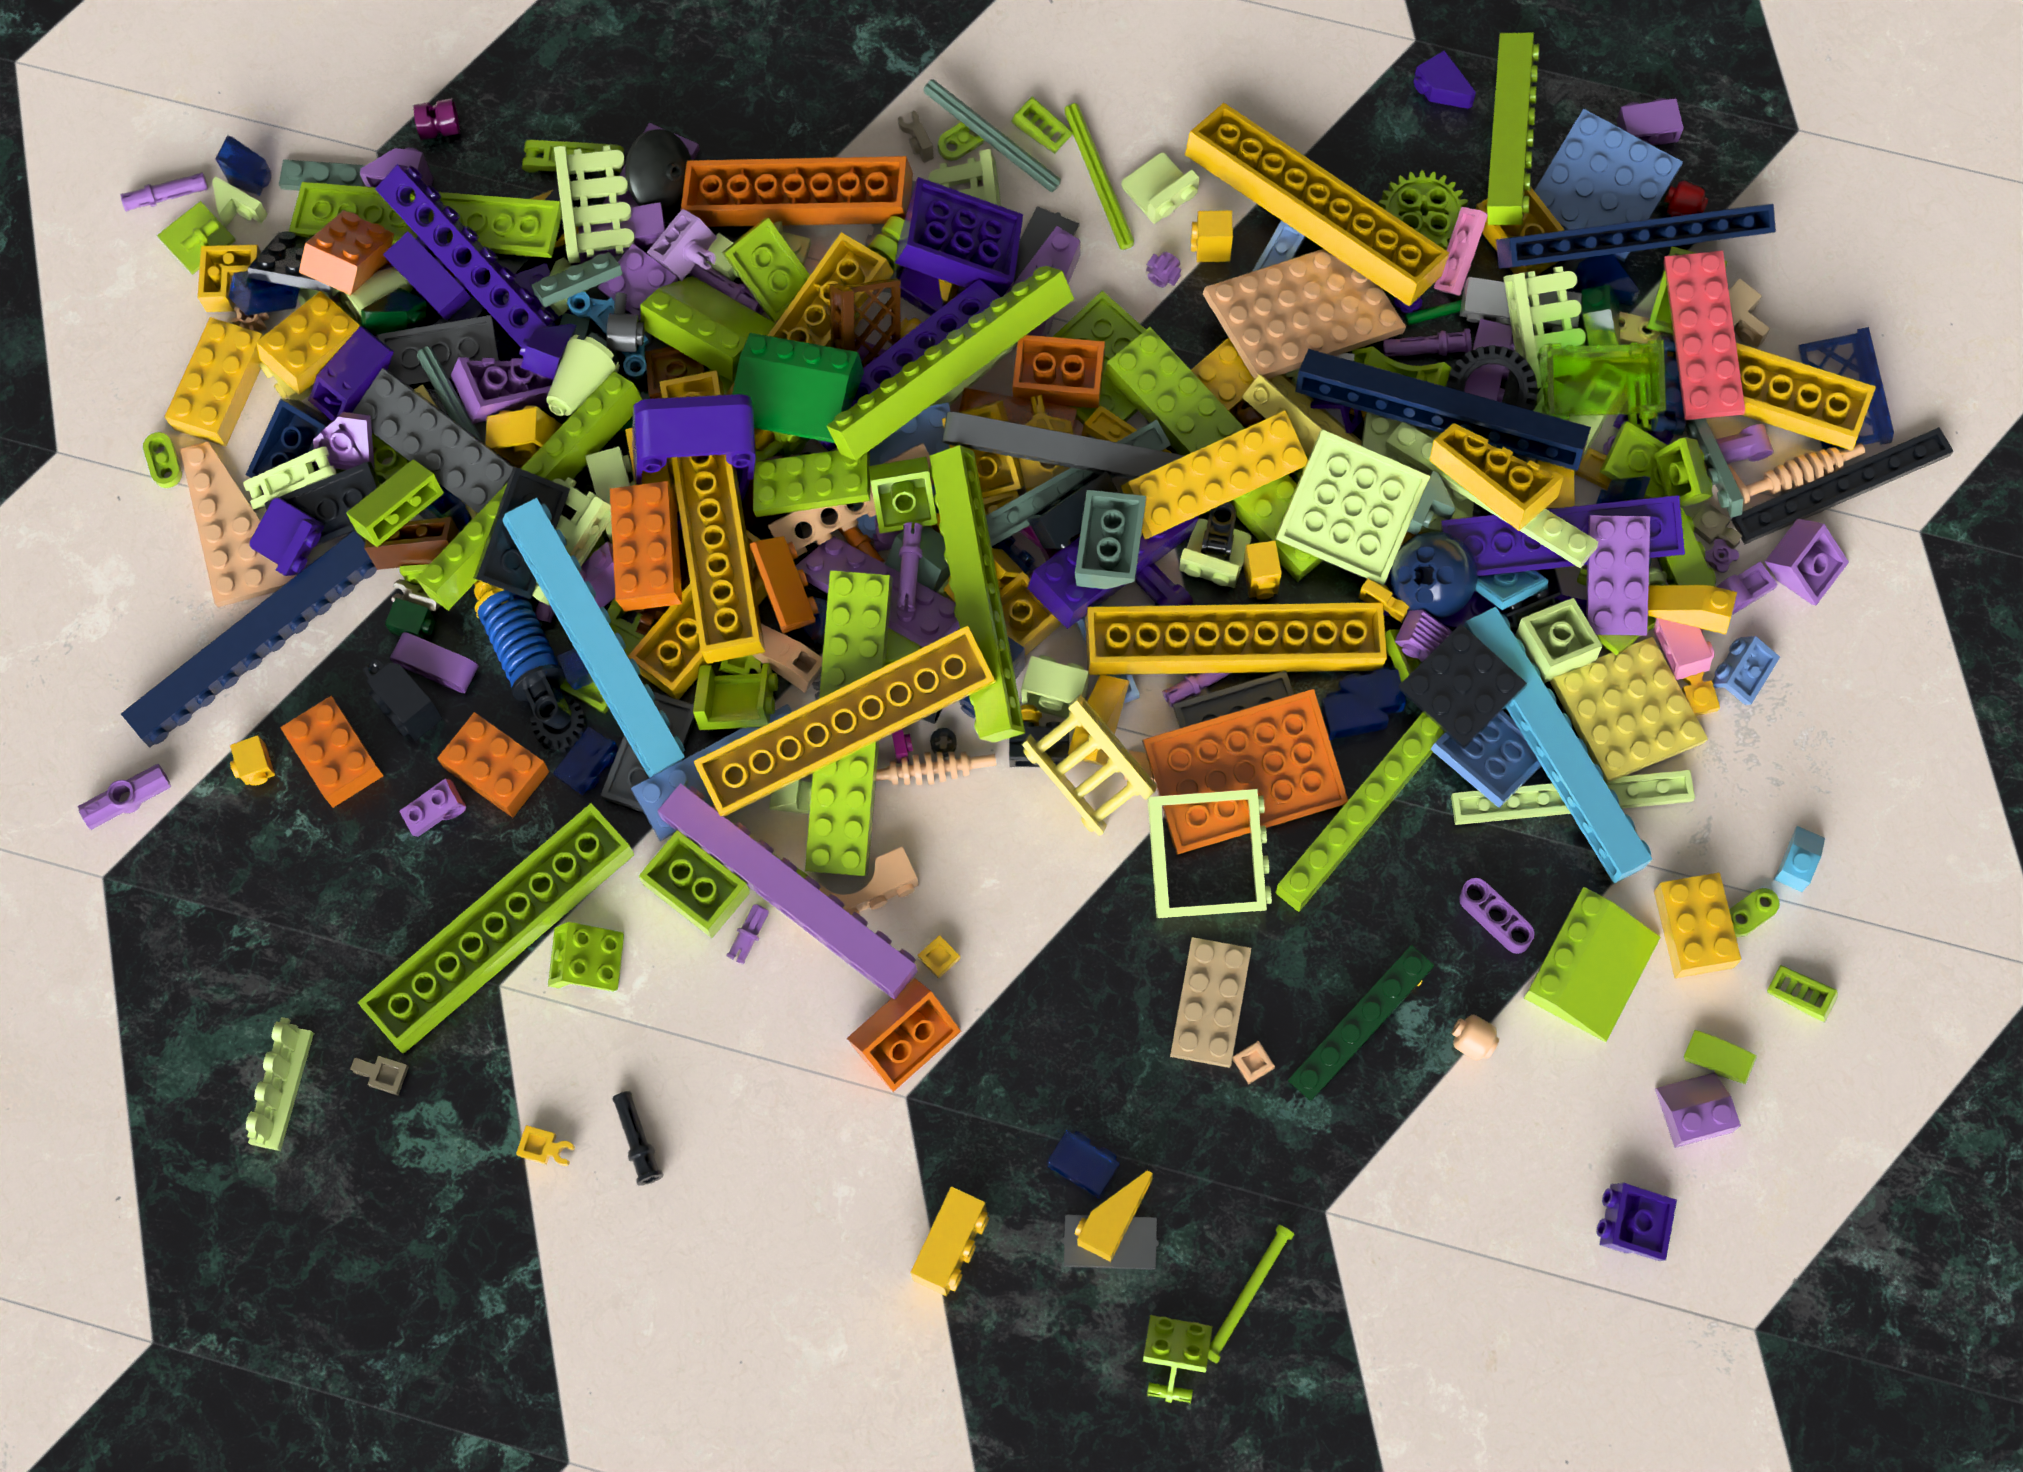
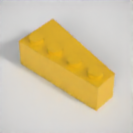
M1455 423L1434 439L1429 460L1518 531L1558 497L1564 476L1556 472L1550 474L1540 469L1541 465L1531 460L1527 463L1513 456V451L1503 447L1500 449L1488 444V439Z

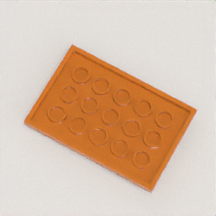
M1314 689L1142 740L1159 796L1257 789L1258 796L1263 795L1264 813L1259 814L1260 826L1265 825L1266 828L1342 806L1348 802ZM1248 799L1162 806L1177 855L1251 833Z

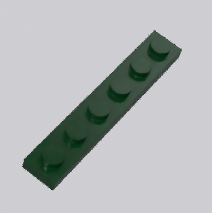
M1411 945L1295 1071L1288 1081L1311 1102L1435 965Z

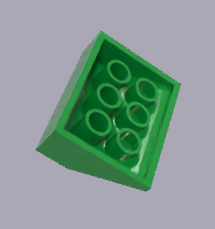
M749 333L739 358L732 395L743 394L751 397L754 412V428L835 443L827 425L835 420L836 415L851 408L863 378L864 370L859 353L855 351Z

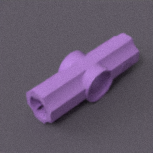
M156 764L128 780L113 782L107 791L79 805L78 811L87 827L92 830L122 813L135 812L143 802L171 788L170 781L162 767ZM130 792L127 800L119 802L123 793Z

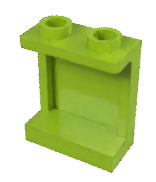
M763 663L762 673L724 676H715L711 665L699 666L693 714L699 730L764 727L770 723V715L775 713L773 692L778 690V677L776 673H772L770 664Z

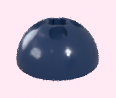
M1439 531L1421 533L1406 541L1400 547L1390 571L1393 592L1397 599L1402 600L1409 606L1408 611L1424 610L1435 619L1449 617L1465 607L1474 594L1478 577L1475 558L1466 544L1451 534Z

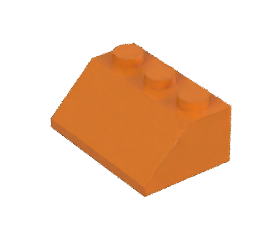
M780 536L750 543L754 560L782 634L815 623L814 614L819 613L813 596L807 598L804 587L808 586V582L803 569L797 570L793 560L797 559L798 555L793 542L787 543L785 537Z
M914 978L895 1000L891 998L846 1039L869 1067L894 1092L956 1037L961 1030L932 991Z

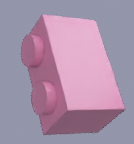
M1656 618L1653 632L1675 679L1679 680L1709 671L1712 658H1714V650L1711 643L1705 641L1702 634L1703 629Z

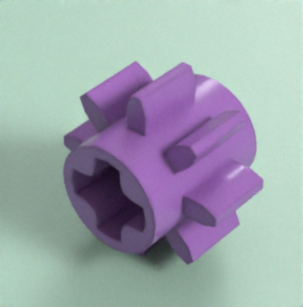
M1163 252L1160 256L1153 254L1146 264L1148 266L1146 270L1149 272L1147 275L1148 279L1158 287L1164 288L1168 282L1174 286L1181 276L1180 261L1168 252Z

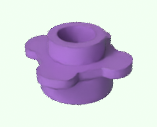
M1717 539L1711 550L1705 551L1704 559L1713 569L1724 573L1728 571L1732 561L1738 560L1739 552L1728 547L1725 540ZM1719 554H1723L1724 557L1720 558Z

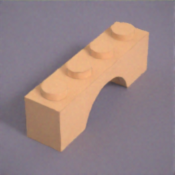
M902 846L875 858L873 877L862 890L853 894L841 895L827 890L820 883L821 888L819 890L827 897L833 894L845 905L843 909L852 915L856 912L860 915L859 912L869 907L871 910L884 906L887 904V899L896 895L904 897L915 891L914 887L919 886Z

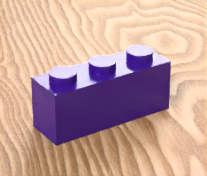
M406 232L383 255L447 321L471 297L466 292V287L456 276L452 277L446 271L448 268L437 256L434 258L428 252L430 248L418 236L415 239L409 232Z

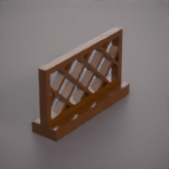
M893 278L846 286L841 283L831 284V347L855 352L861 346L865 347L869 353L861 362L864 368L874 357L877 358L879 356L877 353L887 341L892 346L901 339L900 280ZM891 287V297L884 305L877 297L884 288ZM864 291L869 297L860 308H857L854 305V293ZM875 301L882 309L871 321L864 313ZM888 314L891 316V325L884 333L877 325ZM862 317L869 325L858 336L855 334V325ZM875 329L882 337L871 348L865 343V340Z

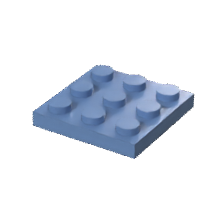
M1504 711L1465 749L1457 744L1446 732L1430 749L1498 808L1541 767L1540 762L1516 723Z

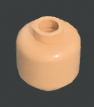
M1470 1015L1465 1020L1460 1018L1451 1032L1455 1036L1454 1047L1474 1060H1480L1483 1057L1489 1058L1499 1043L1496 1027L1477 1015Z

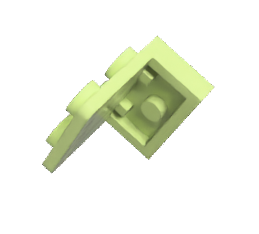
M1159 153L1124 178L1121 182V187L1152 223L1155 224L1162 218L1169 216L1176 208L1184 202L1191 200L1198 193L1199 176L1193 170L1184 175L1165 153Z
M1198 519L1188 546L1183 549L1179 571L1193 577L1213 581L1221 586L1235 588L1244 563L1246 545L1251 543V535L1234 529V539L1229 561L1221 556L1205 555L1201 553L1208 520Z

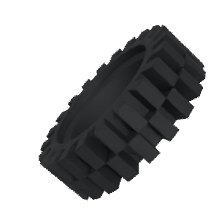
M1489 345L1469 351L1455 363L1456 365L1449 374L1446 387L1465 392L1466 382L1477 368L1487 364L1505 366L1514 373L1519 383L1520 393L1515 406L1533 411L1536 405L1538 387L1533 369L1525 358L1507 347Z

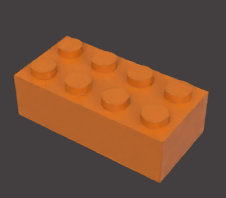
M668 481L610 488L615 599L624 611L682 604L675 491Z

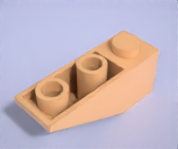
M761 624L765 653L752 656L762 663H769L773 671L806 693L819 676V672L822 671L823 658L801 642Z

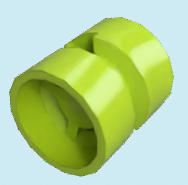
M891 216L881 229L882 234H877L867 247L886 258L893 271H896L900 266L895 264L899 238L905 221L897 216Z

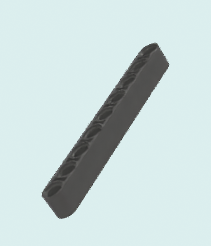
M947 412L942 439L943 443L953 446L961 445L969 449L1090 472L1107 471L1109 475L1128 479L1138 478L1185 456L958 412Z

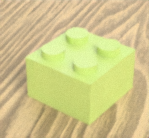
M1574 598L1522 618L1515 634L1516 638L1523 643L1526 655L1531 663L1538 667L1543 683L1549 682L1561 674L1596 662L1603 646Z
M1040 655L1039 658L1031 656L1021 687L1022 705H1034L1042 713L1067 719L1069 712H1071L1068 709L1071 701L1080 694L1086 700L1089 688V671H1085L1082 666L1074 663H1068L1067 665L1056 663L1055 659L1048 656Z

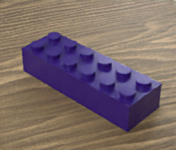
M1198 517L1189 519L1148 539H1145L1143 534H1141L1136 577L1146 566L1156 563L1189 538L1196 526ZM1080 537L1036 568L1032 573L1027 588L1067 629L1086 616L1087 607L1099 606L1127 585L1124 584L1109 589L1079 587L1076 585L1075 568Z

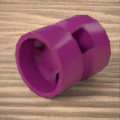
M453 98L439 100L435 106L430 102L413 105L414 118L420 140L437 138L438 133H441L444 137L460 134L459 119Z

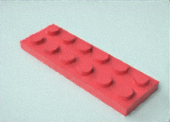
M1723 251L1665 256L1664 267L1685 420L1744 415V397Z

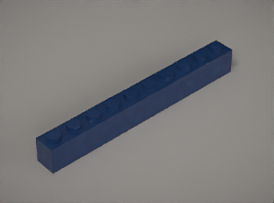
M1774 204L1496 239L1499 268L1518 267L1775 233Z
M1308 349L1299 369L1295 392L1440 433H1443L1455 423L1488 439V444L1496 448L1502 449L1504 447L1515 454L1575 471L1579 469L1591 427L1311 349Z
M352 531L121 713L123 718L149 748L154 744L163 742L168 737L169 732L177 726L187 723L191 719L192 714L201 707L210 705L214 701L215 696L222 690L231 688L238 682L241 675L248 670L258 667L265 656L282 648L288 638L306 629L309 622L317 615L325 614L336 600L349 595L360 581L372 577L377 572V568L364 549L365 542L355 531Z

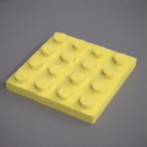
M1653 637L1628 646L1617 656L1613 652L1597 658L1596 662L1556 676L1550 681L1579 738L1585 743L1593 764L1595 763L1600 767L1605 783L1702 745L1708 740Z

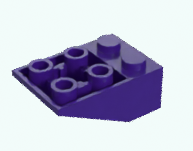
M360 326L317 374L308 401L331 421L336 419L342 412L353 413L381 369H388L394 351L365 327Z

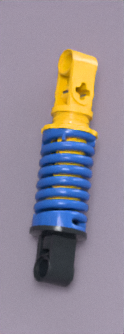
M477 580L474 583V594L477 600H479L475 605L476 615L484 626L485 632L489 636V641L497 654V658L501 662L502 669L510 681L514 698L519 701H529L538 720L554 729L564 728L571 720V709L560 689V686L566 679V673L558 665L557 657L550 647L549 640L545 637V632L541 629V624L537 620V615L533 611L531 603L527 598Z

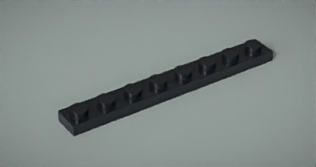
M1939 427L1742 512V515L1732 517L1731 521L1736 530L1742 535L1741 539L1745 545L1794 524L1798 518L1806 519L1951 456L1954 451Z

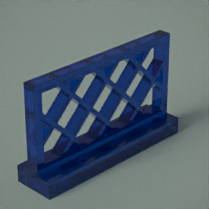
M1869 327L1857 329L1855 334L1800 344L1798 349L1803 364L1825 370L1823 367L1831 357L1844 365L1838 375L1842 376L1847 368H1850L1859 373L1860 379L1858 381L1876 386L1867 410L1869 418L1865 416L1863 421L1871 426L1873 434L1867 436L1858 435L1855 445L1880 442V445L1892 443L1894 430ZM1852 344L1853 354L1848 360L1834 353L1839 345ZM1819 350L1826 354V357L1818 366L1808 360L1807 352ZM1820 441L1821 448L1825 451L1828 448L1835 447L1838 450L1845 449L1836 445Z

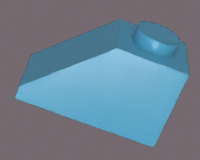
M1797 826L1774 880L1803 892L1810 884L1818 866L1825 838Z

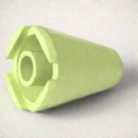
M394 267L376 272L352 295L335 288L332 294L333 297L338 294L340 301L336 304L361 326V309L399 288L411 292L413 286Z
M574 335L567 342L546 398L549 409L558 416L571 415L613 371L617 373L619 371V363L617 362L615 365L611 360L614 356L613 353L593 338L586 336L584 340L577 339L579 335Z

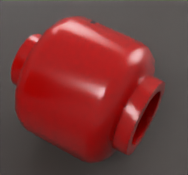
M1683 180L1678 183L1676 188L1670 186L1664 202L1668 203L1667 213L1669 215L1679 216L1704 212L1709 198L1705 197L1706 194L1703 188Z

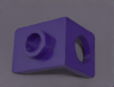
M1315 398L1310 403L1311 409H1340L1346 433H1352L1363 421L1361 410L1353 408L1354 419L1351 423L1349 418L1350 407Z

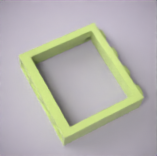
M1257 789L1147 798L1156 918L1267 910L1266 904H1271L1272 902L1270 886H1265L1264 874H1269L1268 855L1263 856L1262 844L1267 843L1266 826H1260L1259 814L1264 813L1263 795L1258 796ZM1248 799L1256 902L1169 908L1162 806Z

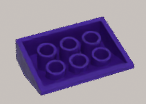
M918 177L899 238L895 264L964 288H968L980 279L1000 297H1003L1014 282L1023 214Z

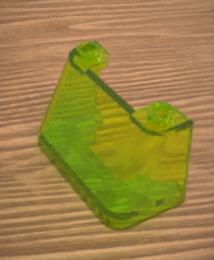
M1649 340L1648 344L1630 343L1629 345H1566L1563 348L1561 343L1545 344L1539 349V364L1546 415L1570 421V416L1639 414V419L1657 418V413L1666 411L1664 340Z

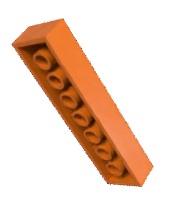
M907 156L687 161L681 210L684 209L697 216L707 227L755 226L764 218H769L772 223L780 221L782 225L885 224L891 216H897L905 220L911 200L913 172Z

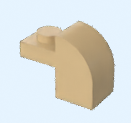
M1739 278L1729 289L1734 331L1738 333L1742 341L1758 348L1764 342L1770 330L1769 327L1751 314L1756 309L1762 295Z

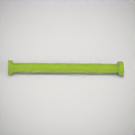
M1278 1225L1275 1229L1277 1234L1211 1342L1208 1355L1209 1360L1215 1363L1219 1362L1221 1358L1219 1354L1285 1243L1288 1239L1291 1240L1294 1233L1286 1227Z

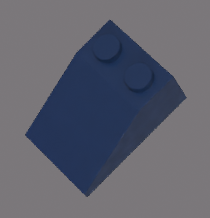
M280 399L245 475L253 478L314 450L313 439L332 421L300 400ZM315 461L312 462L314 470L317 471L319 467L315 466Z

